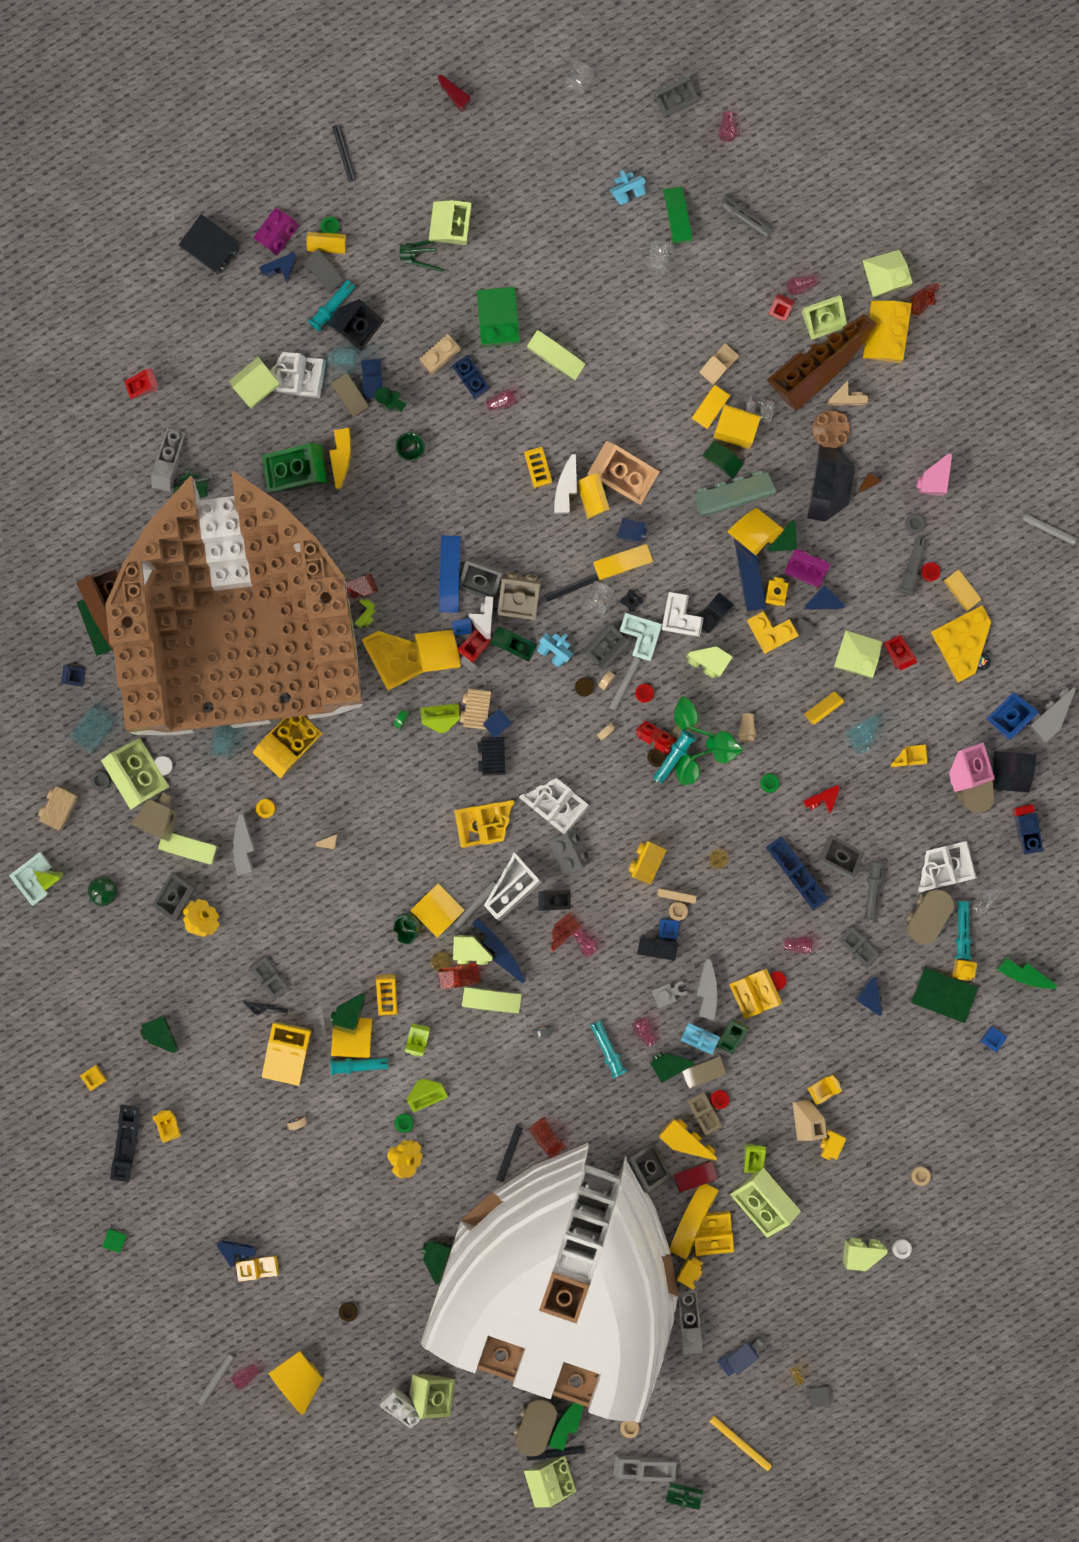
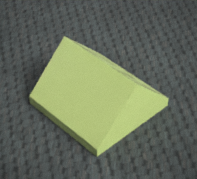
M840 295L807 306L802 310L811 340L841 330L847 325Z
M259 357L254 359L229 381L233 389L251 409L280 385Z

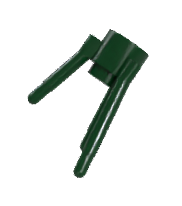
M425 240L400 245V260H405V264H413L440 272L444 271L443 268L412 260V258H416V252L437 251V248H416L417 246L435 243V241Z

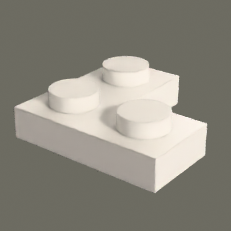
M669 592L662 625L663 631L700 637L704 618L686 615L688 595Z

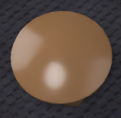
M828 410L820 413L815 418L812 433L818 444L824 447L837 448L847 441L850 435V424L845 414Z

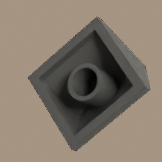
M466 559L459 582V589L484 598L486 596L493 597L494 601L503 571Z
M830 835L817 861L853 880L864 852Z
M171 872L152 906L175 922L181 916L183 909L188 904L197 887Z
M654 1142L628 1155V1160L646 1193L671 1177Z

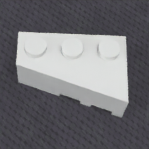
M513 853L511 860L484 906L498 921H501L542 882L516 853Z

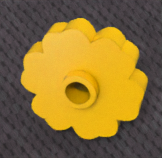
M197 899L195 902L190 901L183 909L185 929L191 934L205 937L208 934L212 935L220 926L217 921L219 915L216 909L212 906L209 907L208 902L205 900Z
M403 1140L398 1146H393L389 1149L387 1158L391 1165L394 1166L392 1172L397 1177L402 1179L405 1177L410 1178L416 1173V1167L420 1166L422 1153H420L421 1145L418 1142Z

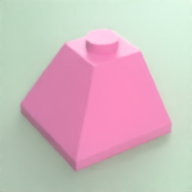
M947 454L922 473L921 477H918L916 488H919V493L943 496L947 493L952 454Z
M984 742L958 751L949 772L951 784L955 792L995 779Z

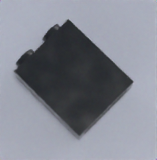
M202 214L179 243L181 249L217 275L219 272L223 273L229 265L227 262L230 257L234 258L240 251L238 240Z

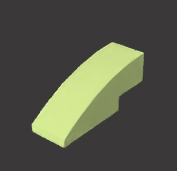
M538 330L527 345V349L574 380H576L586 365Z
M175 833L171 834L169 842L161 839L158 847L160 850L210 865L214 863L218 848L217 845Z
M465 986L462 1007L519 1013L522 994Z

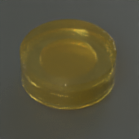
M717 849L710 853L709 863L712 867L721 869L726 866L728 856L724 851Z
M436 953L431 958V966L435 971L443 972L450 965V959L445 953Z
M796 1367L789 1369L788 1371L796 1387L803 1385L804 1382Z

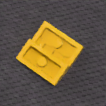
M599 473L591 474L577 481L587 519L610 510Z
M755 508L738 520L727 532L754 555H757L767 542L772 544L784 529L758 508Z
M453 630L415 634L414 640L419 652L418 659L423 672L460 668V659Z
M438 883L410 911L438 938L465 910Z
M767 968L729 984L744 1019L782 1004Z
M360 1018L355 1035L333 1029L331 1056L370 1058L372 1018Z
M730 1211L706 1214L694 1240L696 1256L734 1252Z

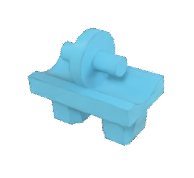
M621 170L619 171L620 177L614 180L616 185L622 184L609 189L611 195L622 205L629 201L626 192L631 189L636 198L646 194L644 187L646 182L641 175L631 179L634 177L632 172L625 174Z
M546 633L539 641L540 645L537 651L543 656H546L550 650L556 655L551 661L557 667L567 662L573 655L568 650L571 644L565 640L568 636L567 634L560 637L555 633L551 637Z
M688 1023L681 1041L713 1054L720 1037Z

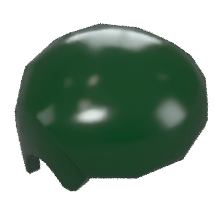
M406 432L398 437L395 449L404 460L414 461L423 455L425 443L419 434ZM414 444L412 451H406L407 448Z
M96 877L88 886L89 898L98 906H108L117 897V886L108 877Z
M403 913L399 914L394 920L393 932L397 933V940L400 943L412 944L419 937L421 924L414 915Z

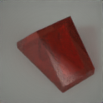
M543 1117L528 1128L538 1145L549 1157L557 1155L566 1148L565 1144Z

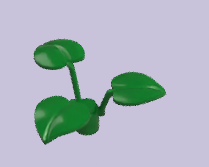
M685 696L680 697L674 710V721L677 727L681 730L690 728L695 732L709 736V738L706 740L708 750L695 754L692 758L687 753L681 756L676 763V776L683 786L694 784L700 776V767L695 761L696 758L713 752L714 759L717 762L728 763L735 759L743 750V747L727 731H720L714 735V733L695 728L693 725L697 724L699 720L698 711L691 700Z

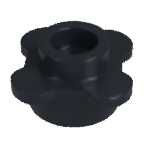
M630 589L627 595L621 598L620 603L625 605L629 612H635L636 607L643 603V598L636 595L635 590Z

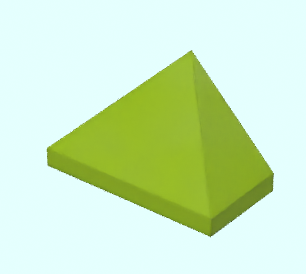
M458 703L420 708L422 724L438 733H446L460 720Z
M33 870L44 891L64 876L62 872Z
M420 1079L407 1097V1102L414 1113L448 1098V1095L441 1083Z
M745 1143L744 1173H755L764 1168L765 1146Z

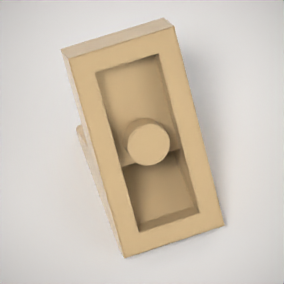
M725 343L709 359L699 373L714 385L737 360L739 355Z
M847 380L828 400L827 406L866 405L868 403V395H863L862 392H853L851 396H848Z

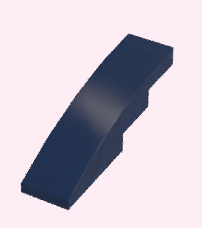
M733 538L747 613L766 610L757 555H754Z
M781 836L766 847L813 911L829 900Z
M476 918L472 925L486 935L483 943L497 953L493 961L521 983H524L526 979L507 947L479 918Z

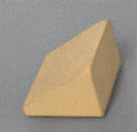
M338 834L316 842V846L335 849Z

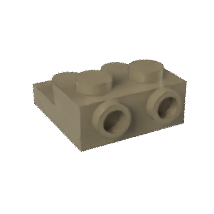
M507 572V575L503 574L497 615L535 620L541 579H537V576L533 574H527L526 577H520L516 572Z

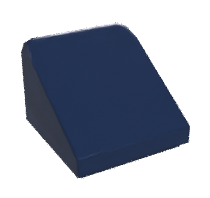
M63 665L61 684L83 687L86 668Z

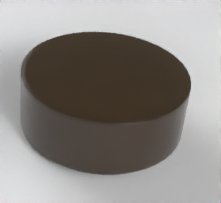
M580 678L575 683V691L582 697L589 696L594 690V684L589 678Z
M656 748L650 750L647 755V760L653 767H660L667 758L666 753L664 754Z
M352 1302L343 1303L339 1308V1317L345 1322L353 1321L358 1314L357 1306Z

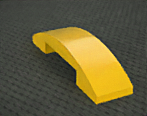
M708 1184L698 1187L677 1228L670 1246V1252L687 1260L695 1243L694 1240L719 1192L718 1189Z

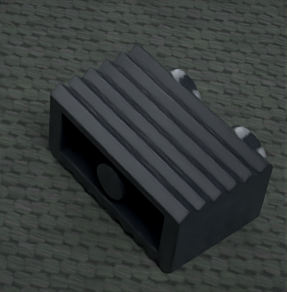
M504 736L496 738L481 737V741H477L478 753H482V760L478 761L479 772H482V776L506 775Z
M641 935L639 936L637 955L675 961L678 943L672 940L654 939L653 937H643Z

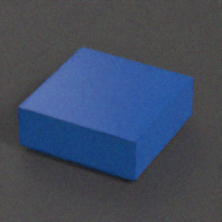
M470 618L451 621L454 636L473 633Z
M660 918L658 938L677 940L679 921Z
M990 1026L980 1042L997 1053L1007 1036Z

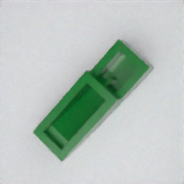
M682 186L663 189L672 244L679 245L692 242Z
M1004 957L996 967V970L1005 976L1026 985L1044 989H1056L1058 987L1026 962L1019 967Z
M571 1402L553 1429L549 1440V1447L564 1450L568 1433H577L583 1405Z

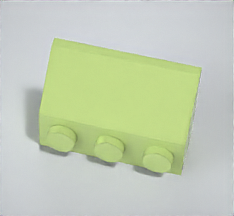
M140 738L110 753L101 760L130 810L169 788V785Z
M764 1168L755 1172L730 1194L767 1238L789 1226L801 1212Z

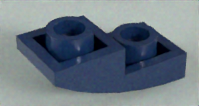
M468 355L452 365L475 400L490 390L489 385Z

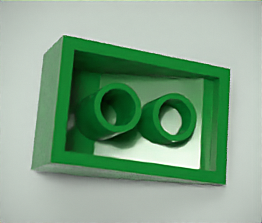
M515 287L476 290L482 348L520 344Z
M309 443L262 455L267 493L328 483L322 445Z

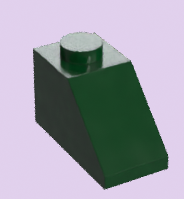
M499 626L490 644L528 662L537 644Z
M361 993L337 1006L336 1012L332 1011L330 1022L333 1029L355 1035L366 999L365 994Z
M164 1015L141 1025V1036L144 1040L147 1039L149 1044L172 1053L179 1051Z
M658 1052L652 1056L653 1060L650 1061L661 1083L695 1065L692 1059L668 1052L664 1054Z
M429 1238L428 1243L424 1242L421 1253L424 1254L423 1261L434 1283L439 1285L451 1245Z

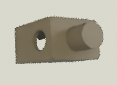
M162 793L158 802L148 799L131 825L169 842L177 817V811L168 808L173 797Z

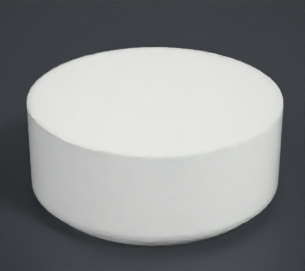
M161 756L155 759L154 762L162 775H167L172 771L173 763L168 757Z
M898 1239L893 1243L892 1251L896 1257L904 1259L911 1254L912 1247L907 1240Z

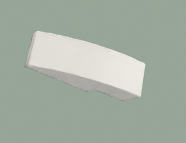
M576 454L571 455L560 476L555 496L554 514H569V495L577 494Z

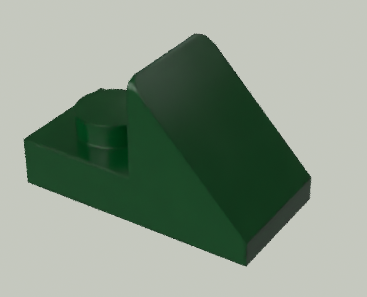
M733 1018L729 1019L716 1046L733 1055L748 1032L749 1027Z

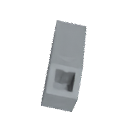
M166 429L151 474L152 488L171 491L185 432Z
M1067 687L1058 694L1061 699L1056 703L1053 700L1049 701L1044 706L1047 711L1041 714L1038 713L1028 725L1043 743L1047 742L1061 729L1076 690L1074 687H1071L1070 690Z
M697 1291L678 1292L683 1355L702 1353Z

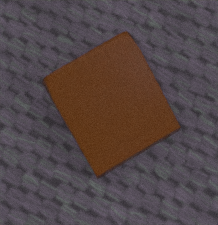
M868 474L858 492L862 493L882 480L872 474Z

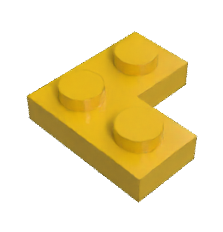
M765 611L747 620L764 654L799 636L791 619L773 628Z

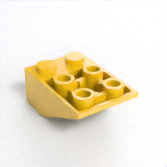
M305 716L284 718L256 746L253 754L281 779L323 733Z
M647 840L644 843L640 842L636 853L639 855L636 861L632 859L628 871H630L629 875L651 885L667 850Z
M274 1021L269 1037L262 1078L299 1086L312 1030Z

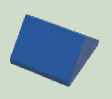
M1013 692L986 719L1006 740H1011L1038 714V711Z

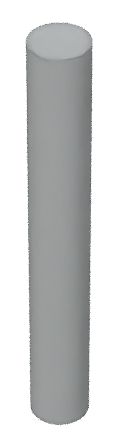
M1026 513L1023 516L1022 521L1074 545L1077 540L1076 537Z
M634 657L609 706L610 709L616 711L641 659Z
M493 881L455 921L454 925L457 928H460L490 896L496 885Z
M230 1353L197 1402L203 1406L234 1360L235 1357Z

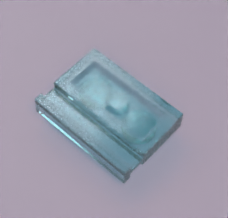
M91 706L68 737L92 754L115 723Z

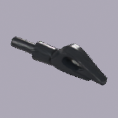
M243 1001L255 1015H261L265 1011L274 1014L275 1012L288 1013V1009L279 1008L276 1005ZM255 1006L259 1008L260 1011L256 1012L252 1009V1007Z

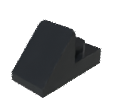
M718 593L698 616L704 618L702 629L708 634L733 606L722 594Z
M570 890L538 891V911L571 909Z

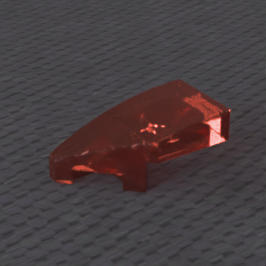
M939 283L926 286L910 297L912 315H920L928 308V305L936 304L935 291L939 290Z
M372 574L345 582L347 591L351 593V597L354 599L379 591Z
M570 912L560 919L552 929V951L556 950L582 927Z

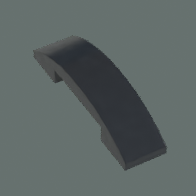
M124 1104L120 1106L119 1126L110 1180L130 1181L139 1127L140 1107Z

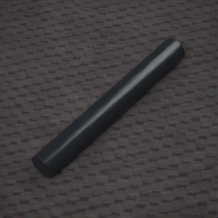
M334 125L332 128L348 181H355L356 178L340 125Z
M596 573L544 595L547 602L595 583L599 581Z
M515 1126L496 1178L500 1182L504 1181L521 1135L522 1127Z
M582 1445L564 1448V1450H547L538 1456H527V1461L584 1453V1447Z

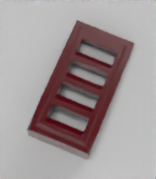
M442 74L439 75V84L459 111L463 112L471 102L470 96Z

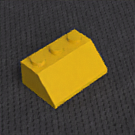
M871 301L869 318L876 322L877 325L865 341L863 358L899 364L903 362L912 303Z

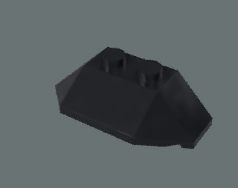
M819 444L807 519L826 522L849 505L855 467L840 447L831 448Z

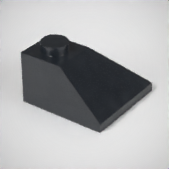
M358 299L337 308L326 324L362 351L384 320L363 301Z
M995 751L993 789L1029 793L1035 774L1036 755Z

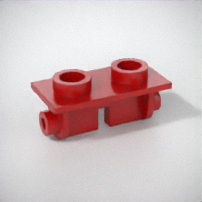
M646 720L635 730L638 739L650 745L652 742H655L654 747L664 754H669L672 750V744L677 741L676 738Z

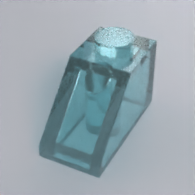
M334 347L333 352H329L327 363H330L331 369L353 374L357 353L353 349Z
M879 714L843 733L854 753L859 752L863 754L871 749L869 746L874 743L880 720Z
M231 725L214 727L209 755L231 758L235 728H232Z

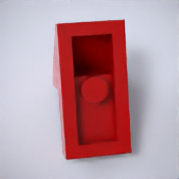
M152 368L145 369L124 381L130 399L157 391L156 387H158Z
M476 629L457 651L471 662H476L481 653L490 644L492 637L490 636V639H486Z
M901 635L883 643L895 668L898 667L900 671L917 663L916 657Z
M835 785L803 800L802 803L805 808L810 807V810L819 807L821 805L820 802L823 801L828 813L831 814L840 788L838 785Z

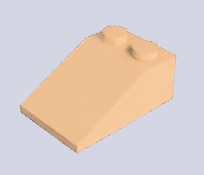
M606 441L587 475L599 473L601 482L604 485L641 505L659 471L617 445Z

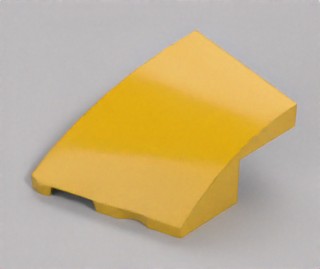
M514 800L454 810L461 848L504 841L505 829L509 823V815L514 805ZM475 820L477 823L478 831H475L472 827V824ZM469 831L479 833L480 840L469 842Z
M301 1350L268 1373L281 1392L301 1415L305 1414L323 1380L314 1364L308 1362Z

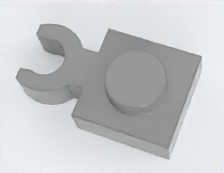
M683 981L677 982L673 988L668 983L651 990L658 1008L676 1002V995L684 996L687 994V990L683 992L678 991L679 985L684 984Z

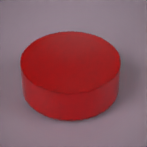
M934 562L926 563L921 569L923 579L929 582L937 580L941 573L940 567Z
M641 684L635 690V697L639 702L647 703L653 699L654 690L648 684Z
M779 971L769 974L777 991L785 987L786 977Z
M716 1090L710 1097V1102L716 1109L726 1108L730 1101L729 1095L724 1090Z

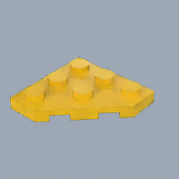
M983 606L931 632L957 683L976 673L991 625V621Z
M377 631L362 639L388 691L424 673L418 659L419 652L415 642L381 631Z

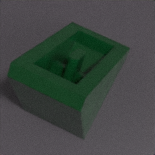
M713 441L702 455L732 479L744 465L731 450L716 441Z
M792 520L782 533L766 549L767 552L797 550L796 522Z

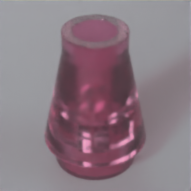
M731 111L722 113L718 133L721 141L731 142L737 136L734 113Z
M813 275L791 277L790 280L786 281L787 291L789 295L797 296L812 287H816L815 277Z
M504 389L486 401L490 412L512 407V404L516 403L510 389Z
M582 928L573 934L582 955H585L586 958L599 950L598 944Z
M806 936L785 939L784 950L803 955L811 954L812 938Z
M645 1017L638 1019L632 1024L633 1032L647 1047L657 1042L650 1022Z
M252 1364L233 1373L234 1375L230 1378L236 1388L240 1390L242 1388L245 1389L260 1372Z

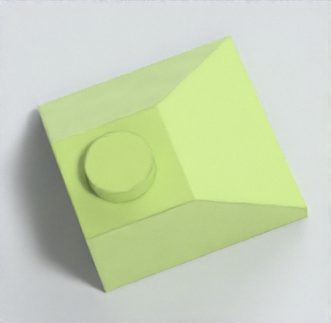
M900 250L862 260L873 297L912 285L907 263Z
M845 630L834 667L873 678L882 642Z
M427 1374L412 1375L410 1396L419 1418L450 1417L456 1379Z

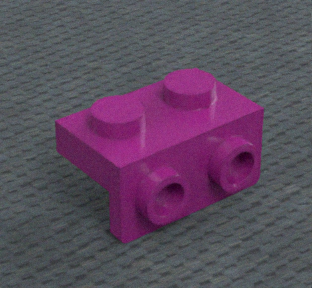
M275 207L253 239L278 256L299 227V224L289 215Z
M795 549L784 573L819 588L830 564L823 558H815L804 550Z

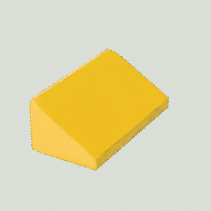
M307 233V251L314 252L316 249H319L320 252L345 254V234Z
M959 569L943 580L966 611L982 600Z
M832 692L804 715L812 725H815L843 704L844 700L836 692Z

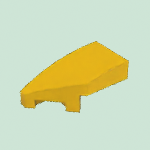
M906 746L892 762L891 767L928 764L927 746Z

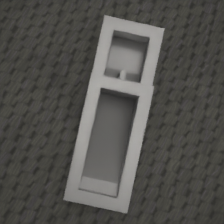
M245 814L239 815L234 834L233 853L237 876L254 871L249 852L255 851Z
M705 958L696 992L697 996L703 997L698 1015L714 1020L717 1008V982L711 959Z
M615 1455L613 1475L619 1479L675 1482L677 1462Z

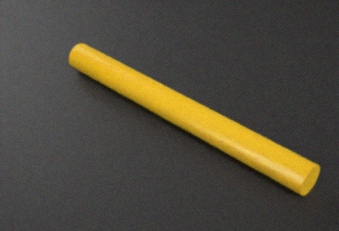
M713 1416L709 1420L711 1424L766 1471L771 1469L772 1465L719 1419Z

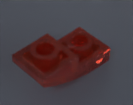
M478 964L459 965L458 968H444L438 971L441 989L465 987L481 982Z

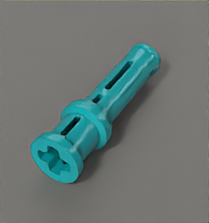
M349 280L345 281L324 307L318 308V312L312 319L307 320L316 331H322V326L332 317L333 312L356 288L352 284L346 289L351 283Z
M687 730L681 731V736L677 742L672 744V751L653 776L655 781L658 782L660 780L659 783L663 784L681 756L687 754V749L691 743L696 741V737Z
M958 901V938L955 940V943H957L955 959H972V956H970L972 940L969 938L970 902Z
M601 1020L591 1024L590 1027L605 1055L604 1062L608 1064L612 1072V1079L627 1072V1069L621 1063V1056L618 1052H615Z
M346 1058L345 1060L338 1061L330 1059L331 1076L342 1073L350 1075L355 1071L388 1070V1064H380L388 1063V1058L364 1060Z

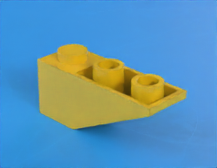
M673 1118L658 1134L659 1138L673 1150L712 1160L717 1159L716 1155H714L716 1151L709 1144L704 1147L700 1143L702 1138L694 1131L690 1134L686 1129L687 1124L680 1118L678 1120Z

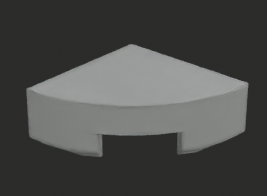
M465 656L460 659V662L472 673L479 669Z

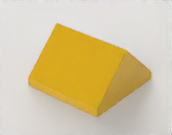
M724 404L713 438L750 449L761 416Z

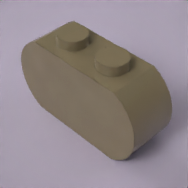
M993 781L957 791L958 801H961L962 806L968 811L976 813L987 811L995 802Z
M938 889L928 890L924 895L920 894L915 902L917 907L914 911L911 910L905 919L908 921L906 924L907 934L917 943H933L954 909V902L951 896Z
M538 1396L530 1399L527 1406L523 1405L520 1412L522 1417L521 1423L516 1424L513 1432L516 1435L515 1442L517 1448L527 1456H538L545 1451L557 1418L555 1404L548 1398Z

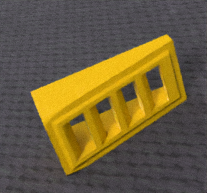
M539 447L525 451L524 455L534 489L553 484L543 448ZM540 453L541 457L530 460L529 456ZM534 462H543V464L532 467L531 463ZM537 469H545V471L534 474L533 472ZM543 475L547 476L546 479H542L539 481H536L535 479L536 477H540Z
M395 974L376 975L378 1016L398 1014ZM392 982V984L389 985H380V983ZM392 989V992L381 993V990ZM393 997V1000L381 1001V998ZM393 1004V1010H387L391 1008L382 1009V1005Z

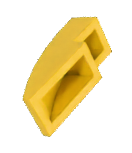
M349 428L334 430L337 449L330 450L337 490H341L350 464L351 435Z
M645 544L594 561L593 565L599 581L652 563L653 559L648 545Z

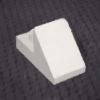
M488 596L485 597V603H481V614H469L471 623L486 639H490L493 611V597Z

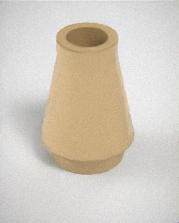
M742 714L737 735L739 741L754 742L755 737H757L754 714Z

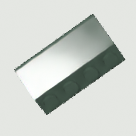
M761 470L752 473V477L747 479L741 476L733 479L734 482L726 484V482L718 483L711 490H708L707 487L696 490L697 494H694L693 497L700 518L773 496L776 490L769 473H763Z

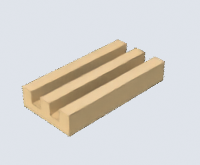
M658 888L657 892L659 897L692 904L696 903L697 896L661 888Z

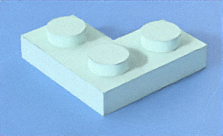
M625 613L619 632L638 637L632 656L651 661L662 624Z
M39 852L9 875L32 906L48 895V892L44 891L33 870L48 871L52 866L43 854Z

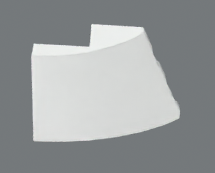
M282 352L276 365L270 370L280 383L273 391L303 397L320 398L326 361L324 359L306 358L300 353ZM306 362L315 364L312 371L305 369Z
M557 778L519 797L563 834L575 825L589 807L585 801L574 794L569 787ZM571 796L580 803L572 811L567 803ZM566 804V805H567V810H566V812H564V813H559L560 810H561V809L564 807V805Z
M965 841L926 851L918 891L923 892L977 878L968 842ZM960 847V858L951 857L949 849ZM952 859H955L957 861V867L955 868V870L953 867Z

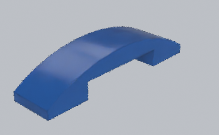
M441 535L439 612L458 613L461 536Z

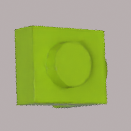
M361 598L359 602L367 610L355 624L362 629L364 626L366 628L369 627L374 621L372 616L377 611L374 610L376 605L369 599L364 601Z
M412 1023L405 1052L414 1056H423L430 1027Z

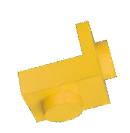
M834 1075L826 1076L807 1088L816 1105L842 1092L840 1083Z
M170 1110L160 1111L156 1116L152 1117L163 1143L181 1137L176 1117Z

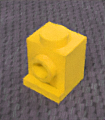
M773 577V581H768L765 604L785 606L788 583H784L785 579ZM775 588H779L781 590V593L779 595H776L774 593Z
M955 959L952 978L966 981L975 978L977 963Z
M827 1129L828 1137L823 1138L820 1144L822 1148L820 1156L830 1161L832 1158L837 1160L846 1138Z
M695 1257L692 1260L687 1258L676 1276L677 1281L694 1290L695 1283L693 1282L694 1280L698 1281L701 1277L703 1262Z

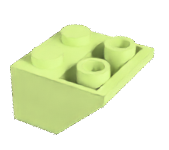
M453 200L433 202L429 241L467 245L471 203Z
M717 646L689 652L686 656L689 659L687 662L697 668L700 664L703 665L702 668L705 669L703 673L711 678L715 676L720 677L732 659L731 655Z
M454 935L453 960H457V964H469V961H477L476 964L488 965V961H492L493 955L474 935Z
M850 1237V1240H845L843 1264L849 1270L867 1271L883 1258L888 1250L884 1244L880 1243V1240L869 1239V1246L867 1247L865 1242L861 1241V1238Z
M565 1456L533 1465L524 1471L535 1508L552 1507L576 1492Z

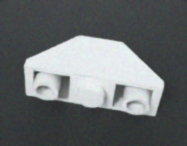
M396 1386L380 1401L382 1409L409 1428H412L421 1420L414 1403Z

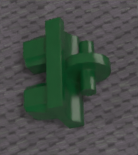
M385 387L378 388L375 391L374 398L381 404L379 407L384 410H394L402 413L407 404L406 401L399 398L401 393L388 390Z
M189 468L185 469L186 475L179 476L180 482L174 483L173 490L175 493L185 480L192 476L199 497L208 496V477L199 478L198 472L191 473Z
M670 1482L665 1502L699 1510L704 1491Z

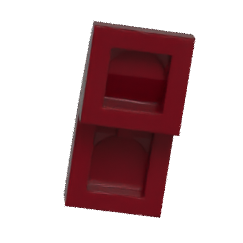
M712 1161L673 1174L679 1192L690 1190L718 1179Z

